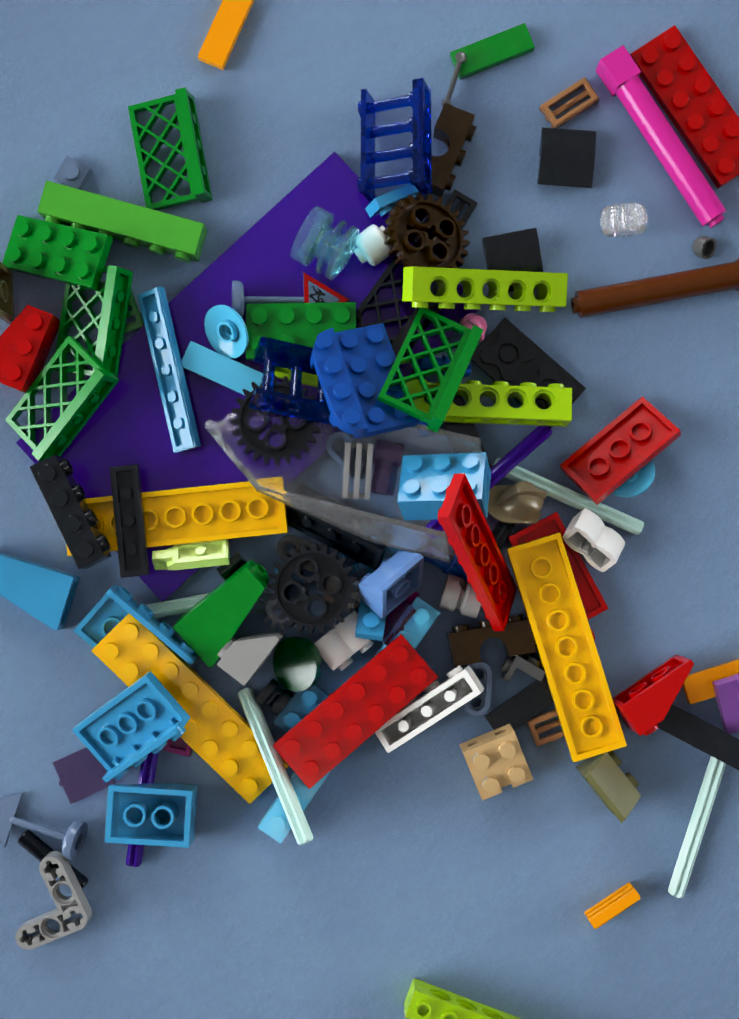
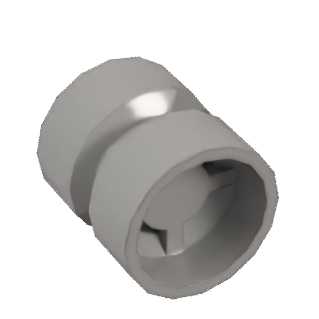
M448 574L442 589L438 608L451 612L459 609L461 615L476 619L481 604L477 601L471 584L464 583L461 577Z

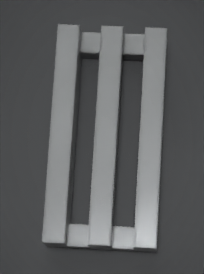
M345 442L342 498L370 500L373 444ZM351 448H356L353 492H348ZM362 449H367L364 493H359Z

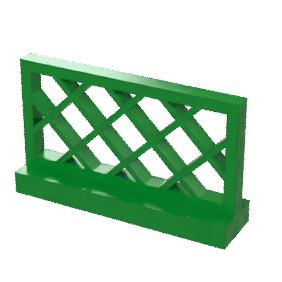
M186 87L176 89V94L128 106L145 205L149 209L162 210L198 200L202 203L213 200L195 100ZM175 103L176 112L171 120L160 115L166 105ZM149 111L153 115L144 127L138 123L137 113ZM158 118L167 123L160 137L150 131ZM173 127L180 131L181 135L175 147L165 141ZM148 134L157 139L150 153L145 151L142 145ZM162 144L172 149L165 163L155 157ZM177 154L185 158V165L180 173L170 167ZM152 160L162 165L154 179L148 176L147 168ZM167 170L177 175L169 189L159 183ZM185 180L190 185L191 194L180 197L174 192L181 181ZM157 186L167 191L162 201L153 203L152 193Z
M108 265L103 270V273H107L105 286L102 289L98 286L97 291H95L96 294L89 301H87L83 294L87 288L70 284L65 285L56 351L68 337V330L74 324L79 331L74 338L78 342L83 339L88 346L86 350L93 354L94 358L108 372L113 373L117 377L133 272L118 266ZM78 297L83 306L74 313L72 303ZM101 300L102 309L101 313L97 316L92 307ZM88 312L92 321L83 328L79 319ZM97 327L98 336L97 340L93 343L88 334ZM72 347L69 351L75 358L73 362H76V350ZM83 366L84 375L91 376L95 371L94 368L89 370L87 366ZM76 367L67 368V373L76 374Z
M419 308L377 400L427 423V429L437 433L444 422L484 329L473 325L472 329H469L427 308ZM421 317L433 321L436 329L424 332L420 324ZM452 330L462 335L460 341L449 344L444 332ZM438 334L443 346L431 349L427 337ZM421 339L425 351L413 354L409 343ZM446 351L450 363L439 366L434 355ZM429 357L433 369L421 372L416 360ZM411 362L415 374L403 377L399 365ZM436 374L440 386L428 389L424 377ZM418 379L423 391L410 395L406 382ZM400 384L405 397L395 399L387 395L386 392L389 387ZM426 397L430 406L428 413L417 409L413 400Z
M68 335L5 421L33 450L32 455L38 461H43L53 455L61 456L115 387L119 379L113 373L108 372L74 337ZM73 347L76 350V362L67 363V353ZM91 365L95 371L88 380H84L83 366ZM76 367V381L67 382V368ZM60 369V383L51 384V374L54 370ZM76 386V396L72 401L67 402V387ZM60 388V403L51 404V389ZM43 390L44 405H35V395L38 391ZM60 407V417L55 423H51V408ZM44 409V424L35 425V410ZM24 411H28V426H21L17 421ZM44 428V438L38 444L35 441V429Z

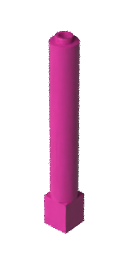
M624 45L601 58L595 70L612 97L617 95L702 227L709 225L712 228L725 219L723 214L727 210L639 78L641 71Z

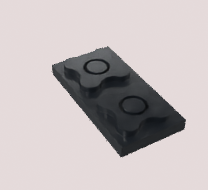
M505 317L474 351L470 360L494 382H508L509 386H520L521 383L525 382L536 383L537 387H548L549 384L554 383L563 384L564 388H572V404L586 389ZM512 397L521 405L520 401L517 398ZM539 398L535 400L536 405L540 409L548 408V403L544 399Z

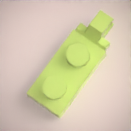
M229 539L177 544L166 550L152 551L154 569L175 571L230 565Z

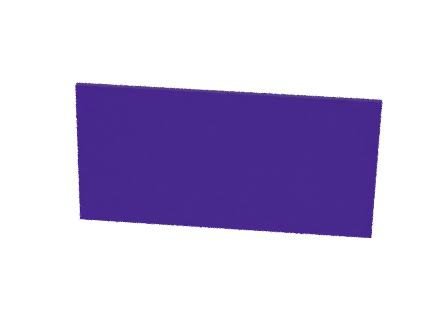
M335 151L168 303L181 361L190 341L217 352L206 336L205 316L216 305H227L232 308V280H238L243 283L244 296L304 297V272L348 298L349 301L347 302H356V310L359 308L396 255H390L377 266H372L367 261L362 264L353 252L357 248L354 239L372 224L378 227L383 225L386 229L388 225L385 223V220L390 214L385 217H381L380 214L372 218L369 217L365 208L377 196ZM401 264L393 272L394 281L403 279V265ZM458 283L457 293L461 296L464 288ZM403 285L395 286L397 299L402 298ZM392 287L379 291L377 294L379 302L394 300ZM412 302L398 304L401 317L412 315L415 311V308L412 307ZM244 303V316L242 317V319H243V321L245 322V325H246V304H264V303ZM455 303V309L441 308L437 314L460 324L464 316L470 313H477L479 310L464 309V304ZM395 305L380 308L382 321L397 318ZM376 309L364 312L362 315L363 325L378 322ZM433 321L427 327L425 332L436 329L433 324ZM398 323L385 326L389 338L396 337L400 332ZM143 326L122 345L117 376L119 379L118 383L61 457L67 458L74 470L72 475L76 483H79L83 488L86 498L112 496L110 467L138 464L140 468L142 493L283 478L284 490H286L327 452V438L334 432L344 431L337 426L334 428L330 423L329 416L331 413L322 388L318 389L299 384V391L304 387L308 388L306 397L315 396L316 400L311 406L316 405L320 407V411L314 414V416L321 417L322 422L314 424V426L320 428L321 433L312 434L317 443L312 444L308 442L307 445L310 453L301 450V460H298L294 455L291 456V465H288L285 459H281L280 466L277 467L274 459H271L269 465L266 466L264 464V457L255 462L253 460L254 451L246 455L244 450L247 445L238 446L237 442L242 436L235 437L232 432L239 427L233 426L230 423V420L238 418V416L232 413V409H240L241 407L236 402V398L244 400L246 397L183 368L201 446L181 453H174L145 326ZM454 331L444 332L447 340L455 333ZM438 334L427 337L431 349L442 345ZM421 339L413 347V354L425 351ZM246 351L237 358H230L265 374L267 382L272 383L273 377L267 375L271 360H247ZM411 362L400 365L403 377L409 376L414 371ZM277 378L278 383H282L283 379ZM76 388L67 395V402L72 401L76 396ZM274 396L269 400L268 405L273 408L279 407L283 403V398ZM290 403L284 413L293 408L294 403ZM60 407L51 410V423H55L60 417ZM298 414L293 415L289 419V424L295 427L300 426L304 418ZM254 416L250 420L252 428H258L264 423V418L261 416ZM44 417L37 424H44ZM271 418L272 426L275 423L279 426L282 424L280 418ZM44 428L35 429V441L39 444L44 438ZM269 429L259 436L260 440L265 437ZM279 434L272 436L270 445L273 447L281 446L285 439L284 436ZM22 438L16 442L35 464L41 462L32 455L33 450ZM173 545L148 548L150 575L139 576L162 602L166 601L200 569L155 570L152 562V551L166 550Z

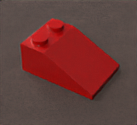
M674 655L612 698L616 712L627 728L639 736L642 734L645 736L658 729V723L664 720L694 665L691 659Z

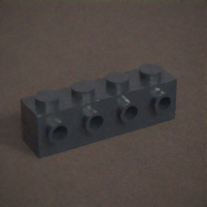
M53 455L30 466L32 474L78 569H88L112 557L109 551L111 549L106 536L100 533L96 525L98 524V519L93 510L88 508L84 500L86 499V494L81 485L76 483L72 475L74 470L69 460Z

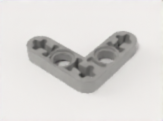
M52 851L47 854L39 865L40 874L57 909L27 920L16 932L15 939L16 943L23 949L31 950L81 930L92 917V909L68 859L64 858L59 851ZM57 863L59 867L57 869L55 867L50 868L49 864ZM60 885H68L72 889V896L62 895L59 889ZM74 912L76 914L81 913L83 915L81 919L79 916L70 919V921L68 922V918H70ZM54 919L58 921L60 930L54 931L50 929L47 923L48 920ZM38 929L40 930V932H38L34 936V938L32 936H26L25 934L26 932L28 934H31L36 932Z

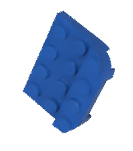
M383 323L340 332H334L333 328L327 329L317 335L311 353L310 366L311 369L315 368L331 413L329 416L330 423L334 428L337 426L342 431L354 435L353 438H366L417 426L420 421L377 400L396 360ZM400 384L389 387L386 392L387 395L395 399L405 397Z

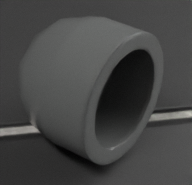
M699 236L692 244L694 254L703 259L711 258L716 250V240L708 236Z

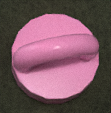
M476 313L464 316L460 321L461 325L472 329L473 325L484 329L479 342H482L487 330L485 319Z

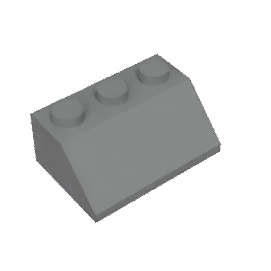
M281 630L245 635L239 639L234 638L227 642L217 656L221 659L217 666L245 686L286 633Z

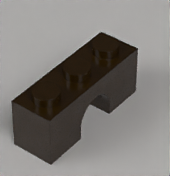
M447 103L444 104L434 128L433 138L444 142L448 147V151L441 156L423 153L413 181L419 179L424 191L438 197H443L445 190L451 191L456 175L452 174L456 165L461 167L467 152L463 150L465 142L472 141L477 126L473 125L474 114Z
M522 614L510 615L505 631H494L489 620L479 621L478 627L469 628L468 624L452 626V631L446 632L452 665L454 667L482 662L480 647L486 639L491 637L501 639L504 644L505 654L508 657L536 652L529 619L523 618Z

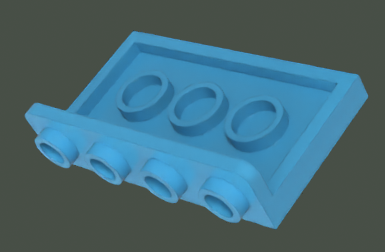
M115 584L109 588L106 594L73 630L94 648L129 613L177 653L189 666L198 657L184 640L181 641L174 635L175 631L169 624L165 622L160 623L153 617L154 613L149 607L144 604L139 605L132 599L133 595L123 586L118 587Z
M149 671L78 723L72 731L107 770V773L102 778L107 783L112 778L119 780L129 771L128 767L131 765L135 768L146 760L147 754L150 752L154 755L165 747L167 740H177L186 731L184 726L191 717L156 676Z

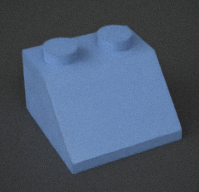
M398 551L392 557H386L377 570L372 574H366L359 583V599L381 619H384L422 586L424 557L420 553Z

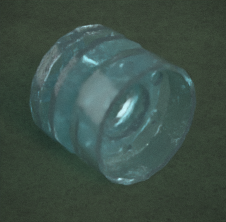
M316 206L301 226L292 246L290 256L306 267L317 258L316 272L321 274L327 268L325 276L332 281L349 262L355 250L357 235L360 231L354 225L346 231L348 224L345 220H342L333 229L334 214L320 206Z

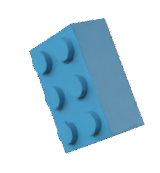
M486 452L403 456L397 503L404 521L438 520V510L444 502L446 489L450 486L453 475L465 473L485 518H487L491 469Z

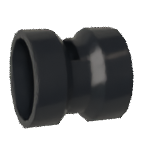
M272 678L255 700L261 705L266 704L270 707V712L277 717L294 695L288 690L281 689L279 683ZM277 694H279V697L276 699L275 702H273L272 700L275 698Z

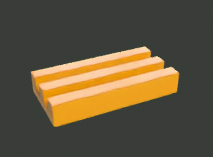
M628 882L584 913L593 928L597 929L639 901L641 897L631 883Z

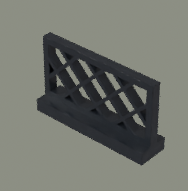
M397 256L394 257L356 310V324L359 321V326H356V328L383 323L384 326L399 324L400 332L398 335L389 338L396 357L419 308H415L412 315L400 316L398 304L407 302H403L402 298L397 299L395 286L403 285V279L394 281L393 272L399 265L394 264L398 258ZM432 282L433 286L430 290L435 295L438 291V286L436 282ZM392 287L394 300L379 302L377 296L379 291ZM429 302V308L427 309L438 313L441 308H438V303ZM395 305L397 318L382 321L380 308ZM376 309L378 322L363 325L362 315L364 312ZM421 317L420 324L425 332L432 321ZM418 340L409 343L411 350Z

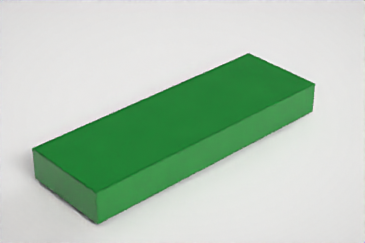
M523 23L450 52V58L455 67L457 63L455 55L460 51L466 54L467 60L461 65L458 75L459 80H462L533 52L535 46L526 24Z

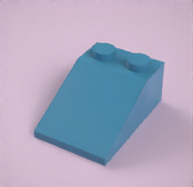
M146 783L109 785L104 843L189 848L195 838L198 784Z

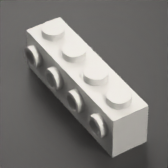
M460 665L446 674L449 679L441 684L437 680L424 689L426 694L418 699L415 697L375 732L387 753H390L483 692L485 688L470 665L464 669Z

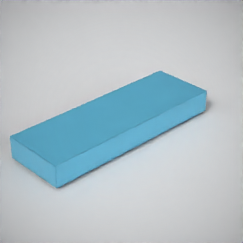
M190 341L182 358L184 369L244 395L243 389L249 392L253 391L252 382L256 383L259 387L262 386V377H266L265 374L192 341Z

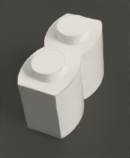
M586 508L572 518L562 536L565 543L571 549L583 554L586 561L601 572H605L616 564L625 546V541L619 533L605 526L597 514Z
M355 610L344 618V623H338L335 629H331L314 643L321 657L332 671L336 668H339L340 671L344 670L354 661L351 658L354 653L360 650L363 654L375 644L370 639L355 638L358 613Z

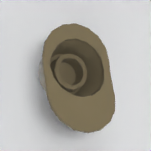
M519 481L512 486H493L489 491L488 512L501 522L535 524L540 520L541 509L547 494L528 481Z

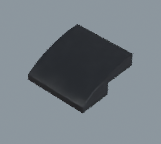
M542 127L537 184L592 188L596 131Z
M536 228L484 237L482 239L487 264L486 270L543 272ZM510 285L508 292H513V286Z

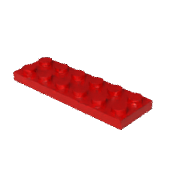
M674 25L631 53L630 56L640 69V76L719 189L739 176V117Z
M465 473L454 474L450 486L446 489V496L442 507L438 510V522L443 527L448 537V542L457 555L458 563L462 565L467 575V581L471 584L476 594V599L480 602L485 612L486 619L489 620L494 631H505L517 587Z
M400 634L272 746L310 789L435 681L438 676L405 637Z

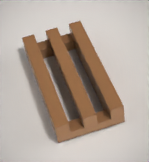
M584 77L540 105L539 110L545 114V119L551 123V128L558 129L598 103L600 98ZM582 87L585 88V91L551 112V107ZM586 97H591L559 119L555 118Z
M556 708L537 715L526 722L536 747L564 737L562 729L541 738L538 736L539 733L561 725L559 719L537 728L534 726L558 716Z

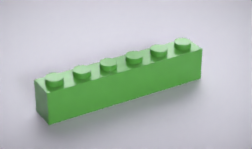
M47 180L37 210L47 222L106 234L114 239L123 241L122 243L128 247L138 249L140 245L149 248L148 251L161 256L169 253L175 255V259L190 263L191 260L199 262L207 235L204 223Z

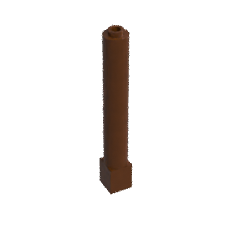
M739 259L735 262L575 291V297L571 298L573 314L577 313L579 318L733 289L739 291Z

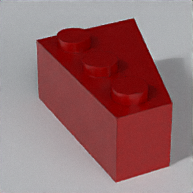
M27 305L0 336L1 384L26 393L41 373L59 330L60 320L56 316Z

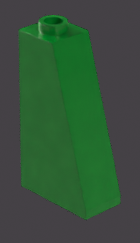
M252 559L249 560L179 617L174 624L173 629L209 668L215 664L219 658L217 655L220 650L231 640L270 580L266 569L261 564H256Z

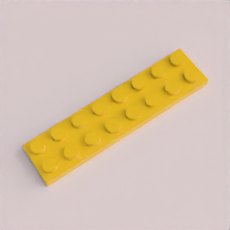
M283 478L142 493L147 548L288 533ZM105 496L84 499L88 508L93 510L98 519V524L96 525L100 533L106 536L111 547L109 551H118L113 497ZM66 544V547H67V556H72V554H71V552H70V550H69V548H68V546H67V544Z
M561 533L507 548L509 561L527 618L529 619L534 641L546 673L545 676L572 761L577 762L627 746Z
M128 613L91 650L128 687L151 671L191 717L184 726L186 731L180 737L249 804L272 783L249 723L177 653L131 614ZM281 757V759H282V761H283V764H284V766H285V769H287V768L289 767V765H288L287 762Z

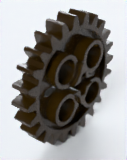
M418 193L415 197L409 195L405 200L401 199L389 212L390 216L385 220L388 227L383 231L384 234L390 236L384 242V244L392 246L388 255H396L398 257L394 264L397 265L402 262L404 264L403 268L412 266L459 268L463 265V258L469 253L465 248L470 242L463 239L469 232L461 230V226L465 221H457L456 217L459 211L451 213L449 211L451 203L444 207L442 205V197L433 201L431 193L423 198L421 193Z

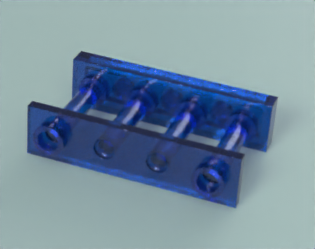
M423 78L412 80L413 91L409 95L375 101L367 89H361V101L358 102V112L361 117V162L357 186L359 192L370 203L375 199L376 188L411 183L422 195L432 193L431 90ZM409 106L413 109V117H410L408 121L375 126L376 112ZM406 132L413 134V142L409 146L375 152V138ZM409 157L413 160V168L409 172L375 177V163Z
M261 336L254 352V361L264 364L262 389H255L249 403V408L257 409L264 413L272 412L332 425L329 420L331 413L319 379L317 401L301 397L302 372L317 375L315 368L311 369L310 366L313 348ZM275 366L291 370L289 395L273 391Z

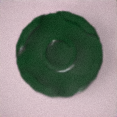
M294 636L284 639L277 645L273 655L274 673L278 681L286 689L293 692L308 690L315 686L321 677V655L316 645L309 639Z

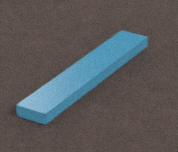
M158 286L138 294V300L173 452L181 453L200 447L201 444L165 288Z

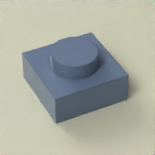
M66 155L54 179L62 185L83 190L93 171L90 167Z

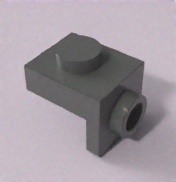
M519 655L512 656V658L507 656L500 668V671L503 672L501 677L509 682L516 668L540 682L546 673L540 668L542 663L529 655L526 659Z

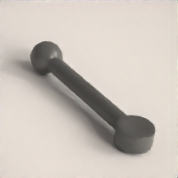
M462 51L455 55L457 63L446 98L442 100V107L445 103L452 105L451 97L461 65L467 60L466 54Z

